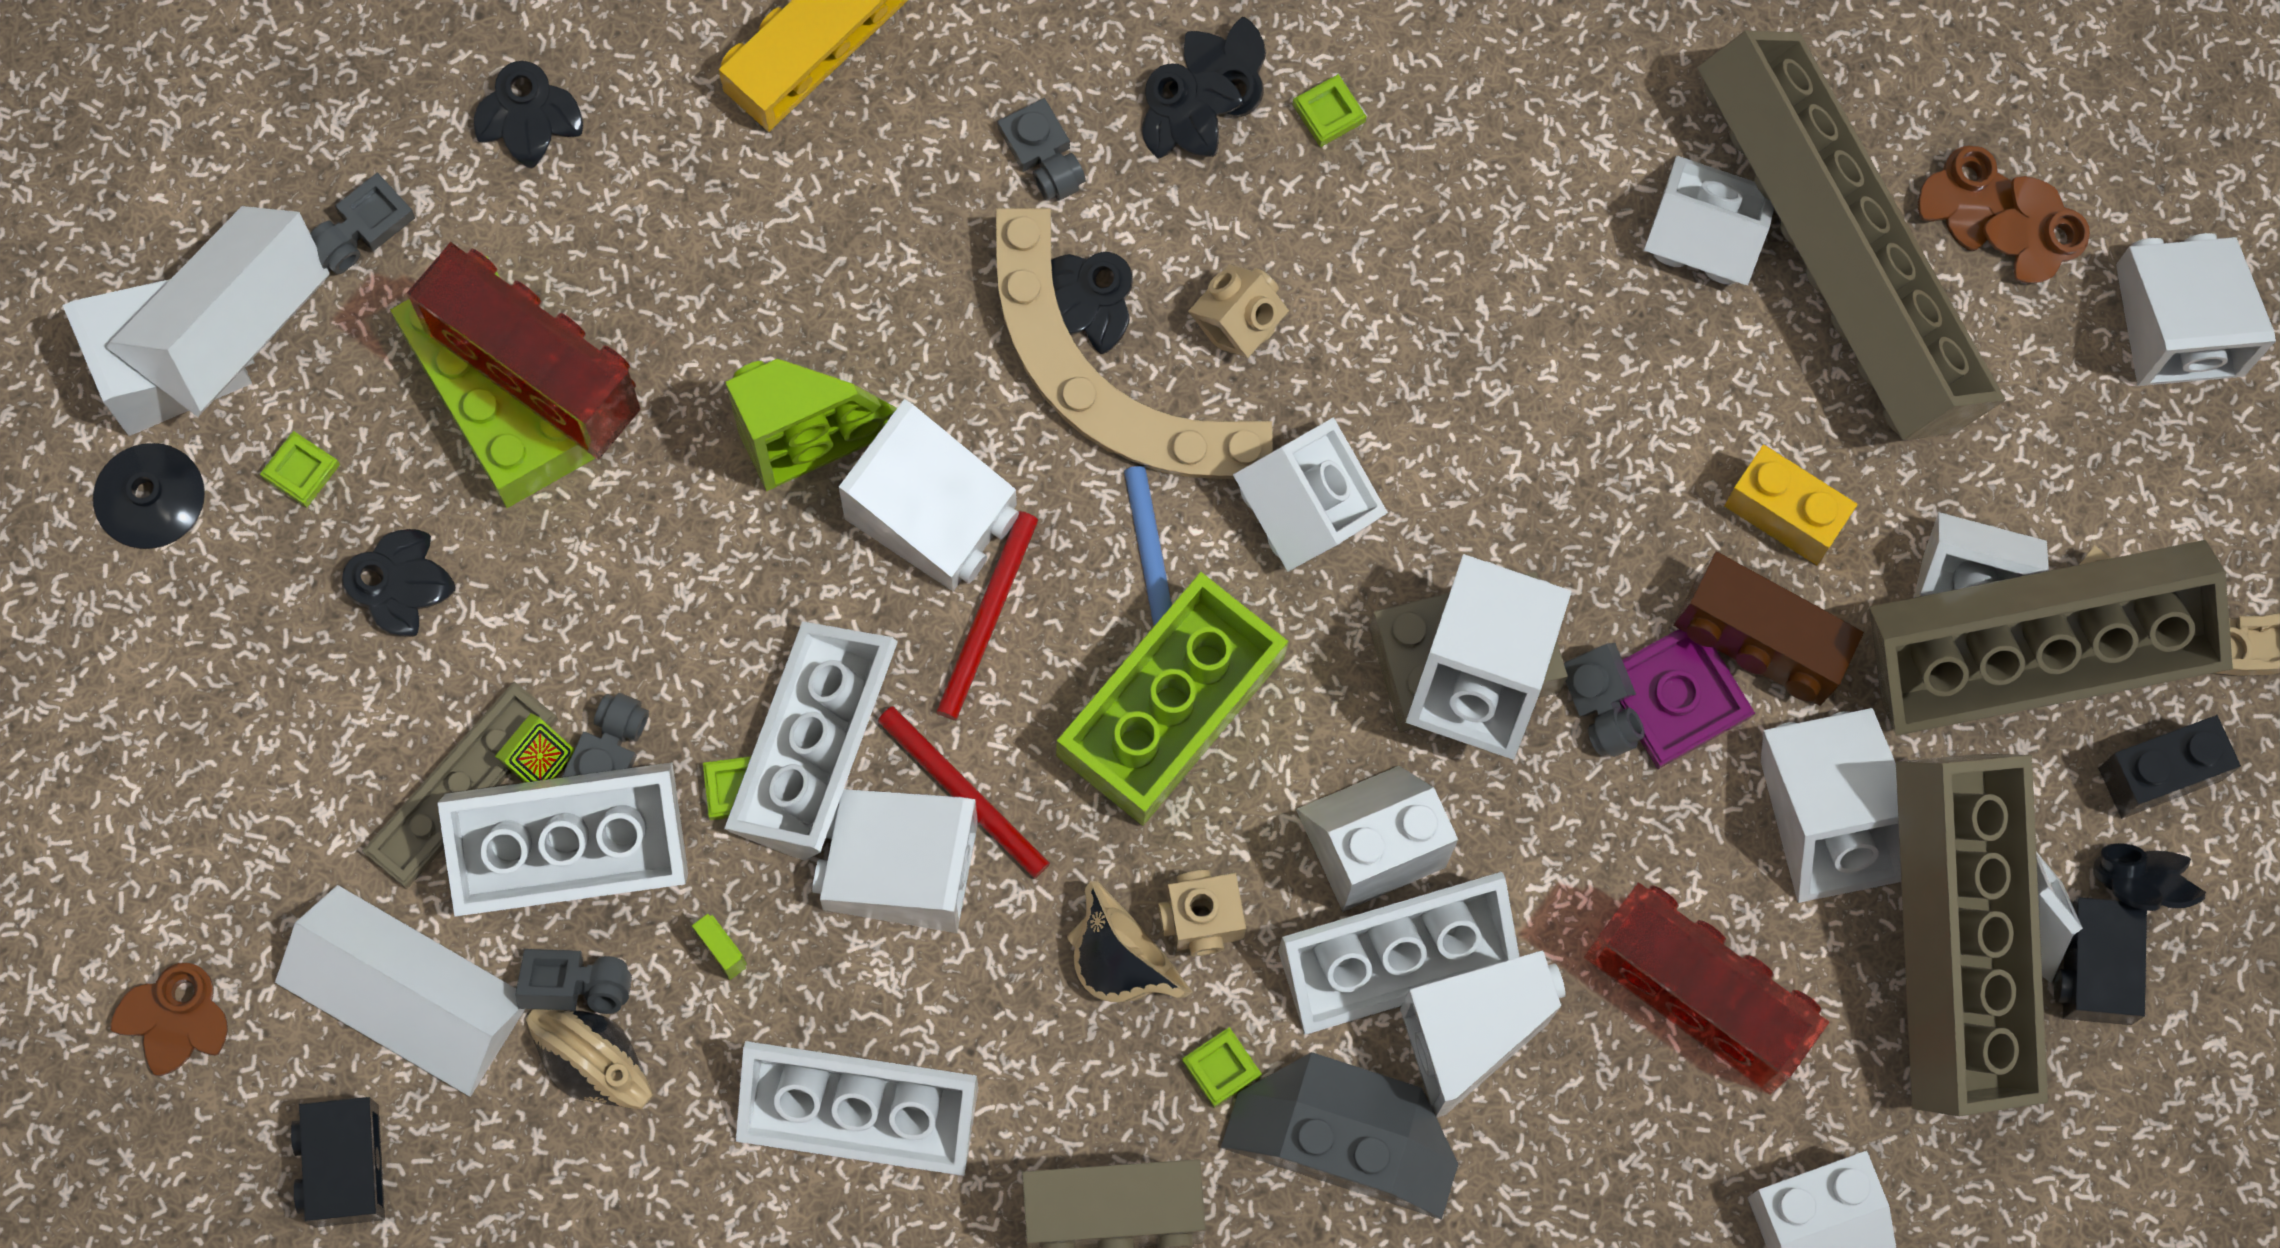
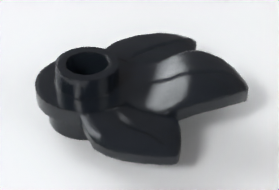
M1241 17L1229 31L1226 40L1222 37L1200 31H1188L1185 34L1184 57L1187 68L1193 74L1215 71L1224 75L1234 85L1239 83L1246 85V93L1242 97L1243 105L1231 112L1225 113V115L1242 117L1253 112L1261 103L1264 94L1263 81L1258 73L1266 57L1265 43L1256 26L1246 17ZM1176 81L1169 85V89L1174 96L1178 92V83Z
M515 61L506 65L499 72L495 82V91L479 103L474 115V129L478 142L488 143L503 138L505 145L514 158L524 166L534 168L545 155L551 142L552 133L564 137L581 136L583 120L578 104L571 93L562 88L549 85L546 74L536 64L528 61ZM526 78L531 81L532 90L527 96L519 97L512 92V85L517 79Z
M1179 64L1162 65L1152 72L1145 87V96L1150 107L1142 123L1144 142L1157 159L1168 155L1177 144L1192 154L1214 157L1218 152L1219 127L1216 115L1225 114L1243 105V98L1236 86L1220 73L1204 71L1193 74L1189 69ZM1170 81H1176L1178 83L1177 94L1173 98L1165 99L1163 96L1164 86Z
M1112 252L1096 253L1088 259L1071 254L1052 259V279L1055 296L1064 324L1070 335L1085 330L1093 347L1100 354L1109 352L1119 343L1130 322V315L1125 302V298L1129 295L1133 285V273L1129 264L1121 256ZM1104 269L1112 270L1114 274L1112 284L1106 288L1098 287L1096 284L1097 274Z
M405 529L386 534L381 538L373 552L360 553L350 559L342 574V587L347 597L357 605L367 607L376 626L391 635L416 636L419 630L418 609L428 608L443 602L456 589L454 581L444 568L432 560L425 559L430 547L431 536L429 533L421 530ZM368 570L375 571L379 574L381 583L376 586H369L362 581L361 574Z
M2115 843L2105 846L2101 850V856L2094 861V876L2104 883L2108 889L2112 890L2114 896L2120 901L2137 909L2156 911L2162 905L2175 909L2187 908L2202 902L2206 896V891L2181 875L2189 867L2191 858L2185 855L2168 851H2144L2134 845Z

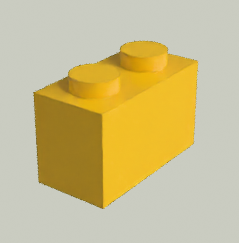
M1763 444L1734 487L1724 507L1818 566L1858 504Z

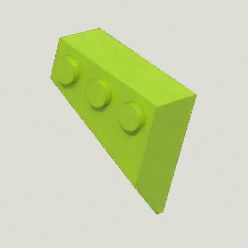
M778 358L766 364L763 361L751 362L738 369L733 375L734 378L725 381L739 436L766 491L870 445L897 409V407L855 384Z

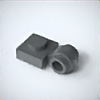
M1045 98L997 121L998 130L1021 170L1024 172L1040 164V168L1033 171V178L1046 201L1054 197L1060 201L1078 192V185L1086 182L1082 167L1073 153L1065 156L1061 154L1070 149V140Z
M377 172L335 205L339 216L344 222H338L335 225L332 221H325L315 227L310 235L317 247L319 261L322 267L324 265L323 269L327 268L328 271L332 270L335 274H342L360 258V251L357 249L358 240L362 239L372 251H375L414 220L415 216L407 203Z
M1607 643L1565 662L1564 666L1568 676L1566 684L1579 716H1587L1598 712L1595 723L1588 727L1589 738L1596 752L1601 756L1609 754L1612 757H1616L1635 749L1638 741L1644 738V727L1638 714L1632 708L1622 709L1620 701L1632 697L1636 693L1616 643Z
M618 693L616 696L606 694L602 698L594 717V725L602 728V738L583 731L562 778L632 768L637 755L635 752L621 747V744L626 742L627 738L635 742L638 741L648 721L649 710L641 708V701L625 694Z
M524 949L515 994L518 1009L576 1011L578 995H584L588 1006L592 1010L602 1014H612L619 1011L621 1006L628 1001L632 975L623 960L612 956L600 957L594 962V965L584 967L581 951Z

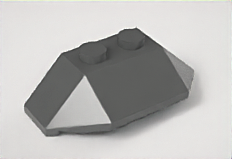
M1313 1052L1238 1092L1221 1145L1222 1149L1442 1220L1458 1167L1455 1155L1421 1087Z

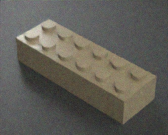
M2206 540L1869 607L1880 697L1896 736L2233 669L2226 571Z
M1984 753L1896 762L1912 1109L1953 1116H1965L2048 1103L2032 755Z

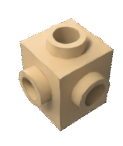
M1229 264L1224 271L1218 273L1210 281L1208 289L1188 312L1215 346L1221 350L1249 358L1261 343L1273 335L1277 324L1289 310L1276 294L1279 290L1277 283L1267 273L1258 268H1254L1251 271Z
M1197 870L1177 876V883L1168 884L1167 902L1158 903L1163 936L1174 935L1176 951L1190 949L1191 956H1206L1223 951V943L1244 940L1246 925L1236 873L1211 877L1209 870ZM1202 909L1208 915L1201 917L1195 915L1192 911Z

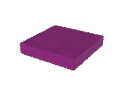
M1680 629L1622 660L1636 695L1620 701L1622 709L1632 708L1641 719L1644 727V738L1640 741L1657 769L1664 767L1755 715L1753 708L1717 650L1713 647H1704L1695 643L1687 636L1686 632Z

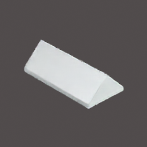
M241 206L109 342L107 348L199 417L312 296L330 274L327 268L323 269L324 265L322 267L319 261L317 247L300 212Z
M802 621L724 829L804 861L821 852L898 641L893 637Z
M1502 872L1284 936L1281 939L1278 950L1305 1035L1400 1007L1409 989L1519 957L1507 884Z
M339 885L333 888L295 922L275 983L469 1097L473 1094L525 1010L518 1009L515 996L516 988Z
M745 1041L742 1057L736 1142L964 1176L979 1088L977 1076Z

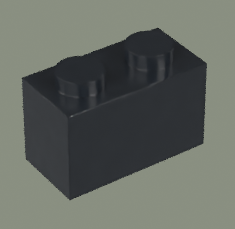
M2218 715L2118 751L2098 769L2121 819L2219 783L2240 768L2241 764Z
M2078 897L2072 902V905L2083 929L2073 935L2064 954V969H2058L2054 980L2055 1002L2063 1003V1019L2132 1025L2145 1017L2147 910L2134 908L2122 901Z
M370 1097L299 1104L300 1120L292 1121L291 1124L293 1153L295 1156H302L303 1178L295 1179L294 1203L297 1214H304L305 1222L315 1228L385 1220L379 1105Z

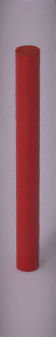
M1020 511L1018 518L1011 528L936 710L938 715L957 721L1039 521L1029 513Z
M894 706L888 708L879 717L877 722L952 797L975 799L978 823L1034 879L1050 865V862Z

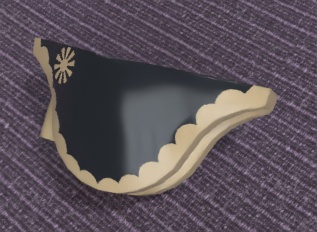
M1090 881L1085 888L1086 917L1067 935L1069 942L1075 947L1074 966L1078 979L1084 988L1093 996L1108 1002L1136 1001L1155 992L1168 994L1176 998L1190 995L1192 993L1190 987L1144 929L1098 881Z
M532 1009L525 1018L547 1074L554 1085L567 1095L583 1101L632 1109H642L653 1096L628 1036L614 1021L593 1012L580 1010Z

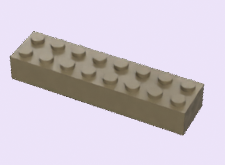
M1745 30L1699 65L1697 69L1706 83L1704 90L1708 99L1715 107L1721 110L1730 127L1729 135L1732 143L1746 156L1756 174L1754 179L1758 190L1774 206L1781 219L1780 228L1784 237L1797 248L1806 264L1805 271L1810 284L1818 292L1822 293L1832 312L1831 320L1833 326L1849 342L1858 359L1857 367L1859 373L1875 389L1884 406L1883 414L1890 428L1899 434L1903 441L1953 434L2006 400L1800 32Z

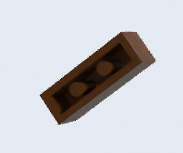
M1717 551L1699 572L1673 626L1686 632L1687 636L1695 643L1717 649L1735 659L1737 664L1744 670L1754 674H1762L1784 686L1793 697L1803 701H1811L1819 706L1840 685L1864 634L1862 630Z

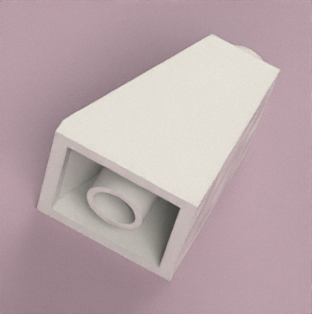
M2204 233L2185 239L2184 242L2164 243L2161 238L2142 239L2129 246L2116 264L2137 386L2245 377L2276 342L2274 329L2236 237L2217 239L2215 234Z
M170 279L74 300L62 305L104 404L128 436L189 411L107 348L109 342ZM252 359L245 367L254 364V360ZM245 367L216 399L252 384Z
M905 399L839 486L846 521L952 592L962 579L967 583L974 580L986 562L987 555L982 553L994 536L1000 540L1003 539L1011 530L1019 515V512L1014 509L1017 505L1016 489Z
M1463 554L1405 723L1514 760L1540 694L1572 591Z
M1873 708L1855 712H1838L1830 717L1801 723L1789 722L1781 724L1776 728L1764 730L1761 765L1797 902L1801 903L1901 882L1896 763Z
M1401 766L1394 767L1296 810L1343 912L1446 868L1458 841L1434 787Z
M843 789L839 806L836 808L826 838L832 839L828 860L818 859L813 879L812 892L821 894L820 902L823 910L957 933L978 826L975 799Z
M1543 950L1409 989L1400 1011L1431 1108L1436 1118L1449 1113L1543 1030L1561 1007L1559 998L1565 997L1563 979L1555 963L1547 964Z

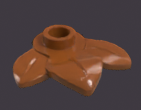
M1979 146L1960 147L1947 158L1943 171L1937 172L1925 180L1918 198L1919 216L1923 221L1946 219L1947 228L1953 238L1967 250L1976 251L1987 241L1983 233L1985 224L1995 215L2008 209H2014L2011 189L2012 181L1998 173L1996 160L1988 150ZM1962 167L1972 168L1977 174V181L1968 179L1963 174Z
M2015 177L2011 183L2014 209H2008L1992 217L1985 224L1983 233L1994 249L2005 255L2016 257L2014 275L2017 281L2041 283L2052 278L2062 262L2073 260L2084 252L2088 245L2090 229L2086 219L2080 213L2064 207L2055 187L2033 177ZM2055 227L2062 229L2066 233V244H2061L2057 240L2054 233Z
M178 963L164 970L156 983L132 988L116 1008L110 1029L113 1033L120 1035L144 1036L143 1045L148 1065L154 1075L163 1076L180 1068L190 1058L194 1048L208 1055H219L226 1041L228 1025L225 1013L212 1001L214 988L207 972L192 963ZM182 983H192L194 986L193 997L187 1002H178L175 998L177 987Z

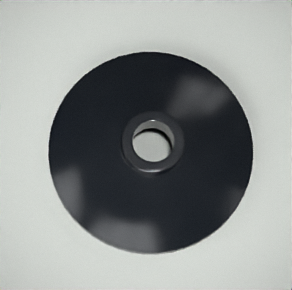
M159 443L135 445L114 456L100 472L93 492L94 511L104 531L119 543L138 549L163 547L184 536L197 521L204 504V482L195 463L182 451ZM152 483L154 485L153 491L148 497H136V490L141 484Z

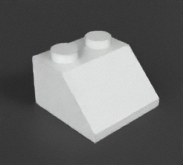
M1676 155L1644 251L1653 253L1658 261L1669 266L1682 267L1688 265L1705 271L1706 275L1716 282L1722 284H1735L1738 282L1748 286L1770 228L1774 206L1770 200L1761 194L1754 181Z
M1334 417L1233 474L1240 487L1244 502L1255 513L1268 536L1270 548L1281 559L1287 572L1337 546L1388 513Z
M1938 512L1923 555L1914 598L2049 571L2047 541Z
M1867 1151L1761 1188L1748 1197L1767 1248H1896L1890 1207Z

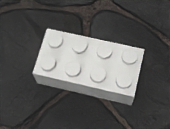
M672 762L447 793L438 802L454 917L686 884L688 867Z

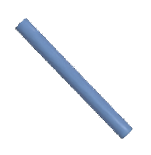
M1134 466L1124 470L1153 626H1155L1172 606L1146 468L1144 466Z

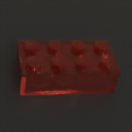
M450 242L407 292L424 332L599 460L641 410L635 392L636 384L628 372L630 368L629 363L612 348L604 345L598 350L583 339L586 335L584 330L565 314L559 313L554 318L539 307L542 303L540 298L523 283L514 281L512 285H509L495 275L498 271L496 266L482 253L473 248L468 253H465Z
M1638 882L1597 937L1584 958L1771 1095L1792 1076L1830 1023L1819 1014L1822 1011L1821 1007L1805 993L1795 989L1790 993L1773 981L1772 977L1774 974L1772 970L1751 955H1745L1742 958L1725 946L1726 938L1715 927L1702 920H1697L1694 923L1676 909L1679 907V904L1670 894L1654 885L1647 889Z

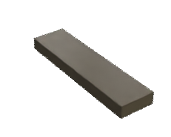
M514 681L362 852L404 888L408 889L444 848L438 802L444 794L500 786L511 771L495 757L496 754L530 713L540 717L550 727L558 720L557 716Z

